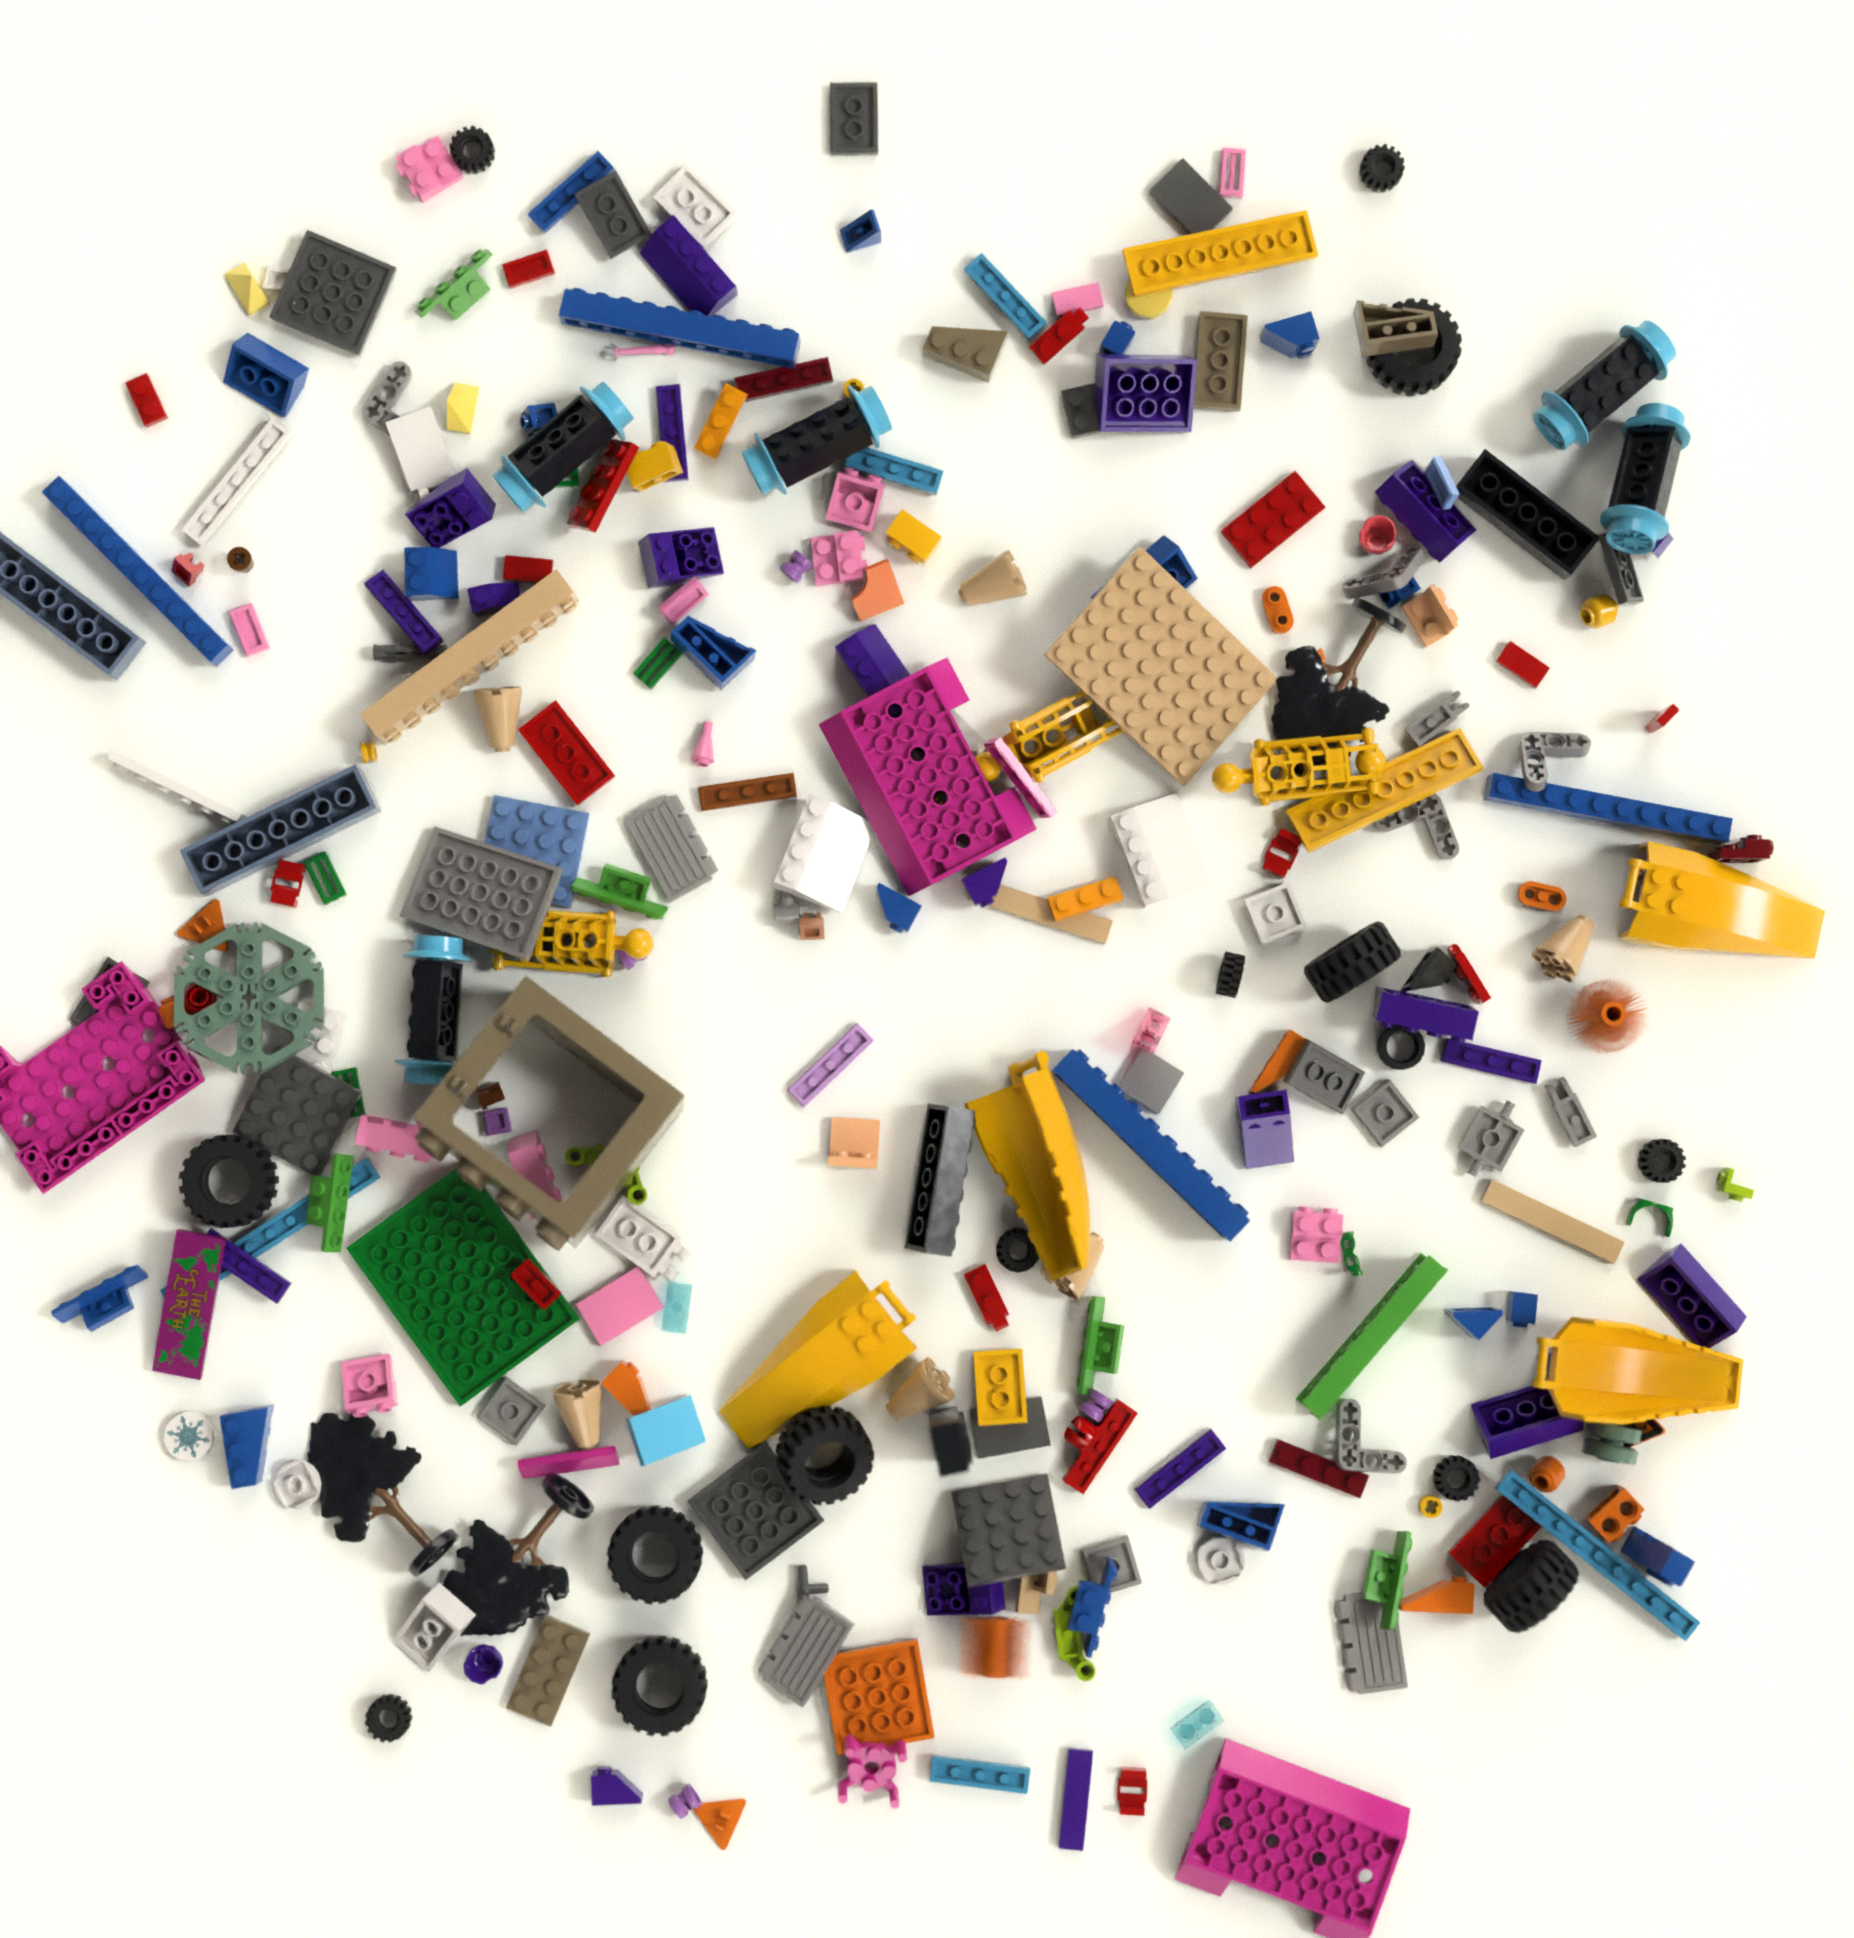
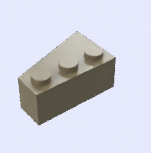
M1356 300L1353 315L1362 357L1434 347L1438 331L1433 311L1407 307L1399 309L1387 307V304L1373 305L1366 304L1362 300Z
M932 326L923 346V356L990 382L1006 343L1008 331Z

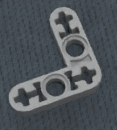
M397 361L390 366L362 409V414L366 421L388 436L390 434L385 422L401 417L391 411V409L412 379L411 368L405 362ZM403 368H405L404 372L406 373V376H400L397 379L396 382L398 385H400L397 388L392 382L389 381V379L395 381L398 376L396 374V370L398 369L401 371L403 370ZM385 387H391L394 390L393 396L389 399L381 397V391ZM378 398L386 406L383 407L380 404V406L377 409L379 415H373L370 418L371 414L369 413V410H375L379 404L375 400Z
M1416 545L1405 549L1389 571L1346 581L1341 586L1346 599L1394 591L1406 586L1425 559L1421 546Z
M1524 733L1519 743V753L1525 787L1535 792L1543 790L1548 779L1545 756L1584 757L1588 754L1591 746L1590 738L1580 733ZM1550 742H1557V743H1559L1561 746H1560V747H1553V746H1551L1549 743H1550ZM1530 743L1532 744V746H1534V748L1531 749V750H1530ZM1528 759H1535V760H1537L1539 763H1538V764H1531V763H1529L1527 760H1528ZM1534 773H1537V774H1536V779H1537V780H1535V778L1533 777V774H1534Z
M1437 794L1418 801V806L1415 803L1409 805L1414 810L1412 819L1403 818L1401 810L1396 812L1397 819L1389 822L1387 828L1384 824H1379L1380 820L1374 822V827L1379 832L1385 833L1423 819L1439 858L1451 860L1459 853L1458 841L1443 803ZM1426 798L1436 802L1432 811L1427 807L1420 810L1423 815H1419L1418 806L1427 802ZM1393 813V814H1390V815L1386 816L1385 818H1389V817H1391V816H1393V815H1395V814H1394V813ZM1435 820L1444 822L1445 830L1443 833H1436L1433 830L1432 824ZM1449 834L1450 838H1446L1445 841L1448 846H1453L1450 856L1447 852H1442V848L1445 847L1443 840L1438 842L1436 838Z
M1351 1398L1340 1401L1336 1408V1465L1344 1471L1386 1474L1403 1472L1407 1466V1459L1401 1452L1360 1449V1404ZM1348 1403L1349 1407L1354 1409V1412L1349 1414V1421L1354 1420V1424H1343V1421L1348 1420V1412H1344V1407H1347ZM1346 1427L1354 1432V1438L1350 1442L1344 1440L1342 1432ZM1342 1445H1353V1449H1348V1456L1353 1459L1352 1462L1348 1463V1466L1347 1462L1342 1460L1343 1456H1347V1448L1342 1449ZM1368 1454H1373L1377 1459V1464L1374 1468H1369L1366 1465L1365 1459ZM1394 1456L1395 1460L1400 1462L1398 1466H1395V1469L1392 1464H1383V1460H1392Z

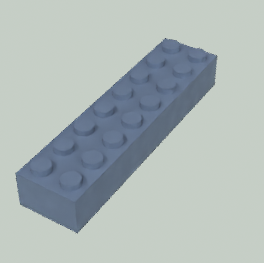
M0 531V593L109 676L118 680L147 642Z
M355 764L179 851L200 894L210 896L279 862L280 859L283 860L382 810L362 769Z

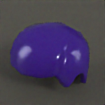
M480 1644L469 1651L463 1664L465 1676L471 1682L484 1685L490 1679L496 1678L503 1667L502 1654L492 1645Z

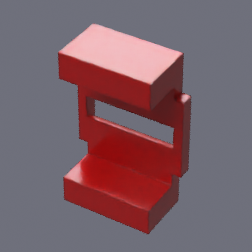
M1280 828L1276 838H1272L1263 857L1265 861L1261 869L1282 879L1285 878L1287 869H1291L1299 852L1297 848L1302 842L1300 837ZM1273 846L1292 855V860L1289 861L1270 852L1271 847Z
M279 860L278 869L274 871L270 891H272L270 902L297 908L298 901L296 898L300 896L304 878L302 872L305 873L306 870L304 864ZM276 878L298 882V889L275 884Z
M1121 1767V1778H1118L1117 1790L1120 1815L1145 1816L1144 1802H1147L1148 1779H1145L1147 1776L1146 1768ZM1120 1787L1145 1788L1144 1794L1120 1793Z

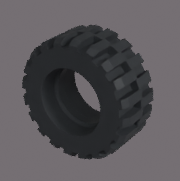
M1408 298L1405 303L1401 301L1394 303L1392 308L1402 309L1407 307L1434 312L1438 336L1434 344L1435 356L1428 365L1414 367L1403 363L1395 353L1369 356L1367 364L1368 367H1373L1372 375L1374 378L1378 379L1380 377L1383 380L1381 385L1386 389L1388 386L1393 387V393L1400 394L1401 391H1404L1406 396H1414L1417 392L1420 395H1424L1429 390H1435L1440 387L1455 369L1462 348L1459 347L1462 342V336L1460 333L1457 334L1459 328L1457 322L1450 321L1452 314L1448 310L1442 312L1439 309L1441 307L1440 304L1435 302L1432 306L1428 304V299L1421 298L1419 302H1415L1414 298Z
M1376 921L1352 934L1304 967V974L1321 1001L1329 1003L1359 987L1392 965L1401 957V950L1385 925Z
M217 1135L214 1138L201 1141V1145L194 1147L190 1151V1157L185 1158L182 1163L185 1166L184 1171L179 1173V1179H182V1186H179V1191L184 1193L185 1199L182 1201L185 1207H190L192 1209L190 1213L195 1218H201L202 1223L214 1225L217 1228L245 1226L254 1220H258L263 1216V1212L269 1210L272 1206L271 1200L276 1198L278 1190H275L276 1183H279V1176H275V1170L278 1168L276 1163L271 1161L270 1157L272 1155L270 1152L264 1150L261 1144L245 1136ZM225 1158H234L241 1161L247 1168L250 1177L249 1190L246 1196L235 1204H224L217 1201L209 1188V1174L212 1167L219 1160Z
M822 1406L819 1410L814 1407L808 1409L809 1412L804 1415L800 1413L796 1416L797 1419L794 1422L790 1421L785 1426L786 1432L782 1431L778 1438L780 1443L776 1445L775 1452L777 1457L775 1459L786 1485L795 1496H799L800 1500L804 1502L811 1500L814 1505H822V1502L830 1505L835 1504L834 1501L839 1499L840 1501L846 1500V1496L851 1493L854 1495L859 1491L858 1487L860 1484H865L868 1480L867 1473L870 1474L872 1472L874 1451L872 1450L873 1445L859 1420L852 1413L845 1412L844 1409L834 1407V1410L830 1406ZM830 1442L844 1444L841 1455L832 1464L818 1469L805 1466L809 1455L817 1447Z
M655 1505L650 1508L643 1507L638 1509L633 1514H629L619 1524L612 1534L610 1545L607 1549L609 1558L607 1565L608 1570L612 1572L611 1578L613 1582L619 1584V1590L625 1594L627 1592L631 1595V1599L638 1601V1599L643 1600L644 1604H652L653 1602L662 1604L666 1603L667 1600H674L680 1597L684 1591L686 1592L691 1587L702 1565L703 1547H701V1536L695 1530L696 1526L692 1521L689 1522L685 1518L686 1515L673 1511L671 1507L660 1508L659 1505ZM654 1531L669 1536L675 1542L678 1549V1561L675 1568L669 1574L658 1578L647 1576L639 1571L632 1558L633 1547L637 1539L648 1532Z
M1546 1539L1539 1540L1537 1543H1533L1528 1548L1521 1550L1488 1584L1483 1595L1484 1605L1508 1631L1514 1633L1525 1632L1529 1628L1538 1625L1540 1621H1544L1548 1615L1558 1609V1606L1568 1598L1567 1596L1573 1591L1574 1585L1578 1582V1568L1555 1542Z
M658 1636L655 1639L649 1637L641 1643L637 1642L623 1655L615 1669L616 1671L612 1678L613 1690L611 1691L612 1699L616 1702L614 1707L617 1713L621 1712L623 1715L622 1720L626 1724L631 1723L634 1726L633 1730L640 1732V1730L646 1731L648 1736H654L655 1733H658L661 1737L668 1736L673 1731L677 1733L684 1726L690 1725L694 1721V1718L699 1714L703 1706L708 1688L705 1665L702 1666L699 1654H695L689 1644L683 1645L680 1643V1639L673 1637L671 1640L666 1639V1636ZM661 1663L672 1667L679 1673L683 1682V1691L681 1697L674 1705L666 1708H657L647 1704L640 1697L637 1691V1679L641 1671L647 1666Z

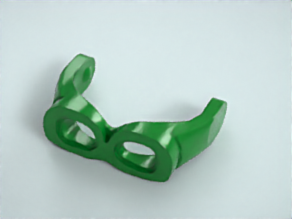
M1638 1198L1628 1213L1626 1225L1630 1226L1632 1224L1635 1213L1641 1208L1655 1206L1661 1209L1667 1218L1664 1236L1669 1237L1673 1228L1672 1212L1674 1208Z
M1354 1231L1343 1232L1340 1244L1344 1253L1345 1266L1352 1276L1362 1275L1359 1259L1353 1253L1355 1248ZM1345 1240H1350L1351 1247L1348 1250L1345 1248ZM1349 1256L1354 1258L1355 1264L1353 1266H1350L1348 1263Z

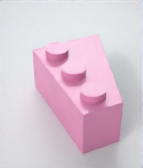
M370 1115L360 1116L355 1140L356 1145L366 1146L367 1151L380 1153L381 1149L390 1151L389 1155L404 1158V1154L414 1155L413 1160L428 1162V1158L435 1159L417 1145L419 1142L414 1139L415 1135L419 1132L417 1125Z
M535 1130L509 1138L507 1154L512 1168L553 1200L562 1202L561 1192L559 1188L554 1186V1173L552 1167L548 1166L546 1150L543 1143L541 1144L538 1131Z

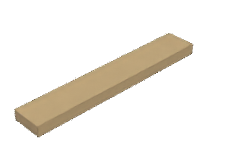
M1001 884L997 896L993 898L995 902L988 905V907L1102 944H1106L1113 923L1112 920L1087 912L1054 922L1047 899Z
M1490 1179L1481 1199V1202L1613 1264L1616 1263L1625 1243L1614 1236Z

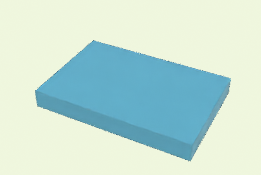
M691 1395L625 1419L640 1466L651 1464L706 1442Z

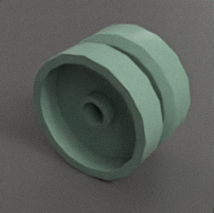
M1587 1421L1586 1431L1589 1434L1599 1436L1600 1440L1584 1439L1582 1453L1596 1456L1598 1459L1609 1462L1636 1465L1638 1452L1634 1448L1624 1446V1443H1640L1642 1430L1621 1424Z

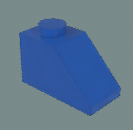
M878 883L877 891L887 922L891 923L889 928L902 934L903 930L909 932L922 905Z

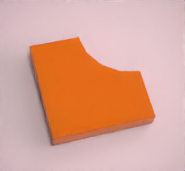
M888 559L865 567L866 579L864 586L859 593L851 597L859 621L905 604Z

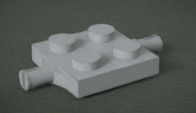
M1506 1100L1501 1112H1493L1484 1106L1479 1107L1457 1147L1469 1154L1474 1160L1467 1171L1468 1174L1477 1177L1482 1165L1490 1166L1499 1172L1503 1171L1525 1130L1514 1124L1509 1118L1513 1108L1516 1106L1514 1103Z

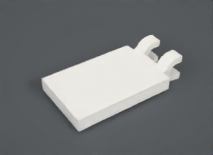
M431 406L385 422L410 491L418 490L421 500L430 493V488L441 485L445 480L456 474Z
M622 1195L595 1234L651 1276L656 1277L658 1272H660L670 1281H675L680 1274L669 1266L673 1257L677 1254L683 1260L689 1261L694 1254L680 1244L683 1238L680 1234L641 1206L631 1203L625 1195Z

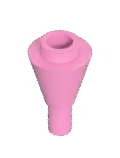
M703 722L702 734L690 757L694 764L700 767H708L709 764L714 763L711 738L713 723Z

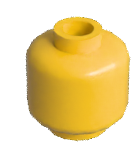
M1599 594L1587 599L1583 603L1580 616L1585 625L1598 629L1616 620L1618 605L1610 596Z

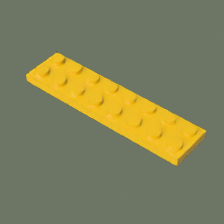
M1307 210L1127 247L1123 248L1122 255L1133 297L1308 261L1316 259L1318 252Z
M1458 728L1385 763L1381 777L1377 778L1380 791L1377 794L1370 795V793H1367V790L1313 797L1287 809L1286 814L1307 852L1310 853L1483 771V766L1461 728ZM1368 779L1351 781L1349 786L1366 784Z

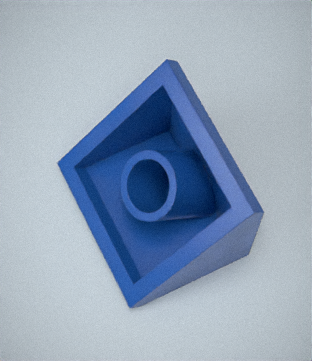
M1495 1307L1444 1309L1445 1314L1469 1337L1480 1340L1503 1315V1310Z

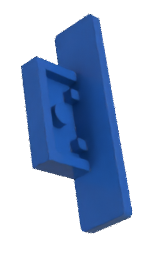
M139 1265L130 1266L120 1274L105 1279L98 1286L83 1291L74 1299L61 1303L51 1311V1314L61 1323H65L82 1314L87 1329L92 1332L135 1309L128 1288L148 1278V1274Z
M1110 1557L1106 1558L1100 1584L1079 1580L1067 1625L1069 1630L1087 1633L1083 1649L1086 1657L1089 1658L1092 1657L1093 1650L1097 1651L1098 1630L1099 1627L1102 1628L1104 1625L1105 1604H1109L1111 1599L1110 1584L1111 1581H1115L1117 1576V1567Z

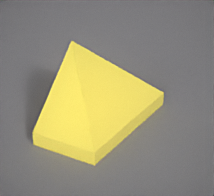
M245 262L224 274L249 316L270 304Z
M454 384L447 399L448 431L471 434L479 393L478 386Z

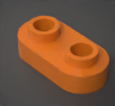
M1278 586L1268 587L1262 594L1261 602L1269 626L1273 632L1285 634L1294 624L1287 596L1284 590ZM1276 594L1279 598L1278 601L1273 602L1270 599V595ZM1284 617L1286 619V623L1283 625L1278 622V618Z
M1525 882L1517 890V898L1521 904L1554 912L1562 909L1567 900L1566 894L1561 888L1538 882ZM1526 890L1532 892V898L1529 899L1525 896ZM1550 895L1555 896V904L1549 902Z

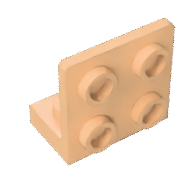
M1434 584L1429 586L1424 593L1401 606L1425 648L1449 635L1458 626V617L1455 611L1447 607L1444 602L1446 597L1439 587L1436 588Z
M832 1117L828 1166L877 1169L880 1120Z

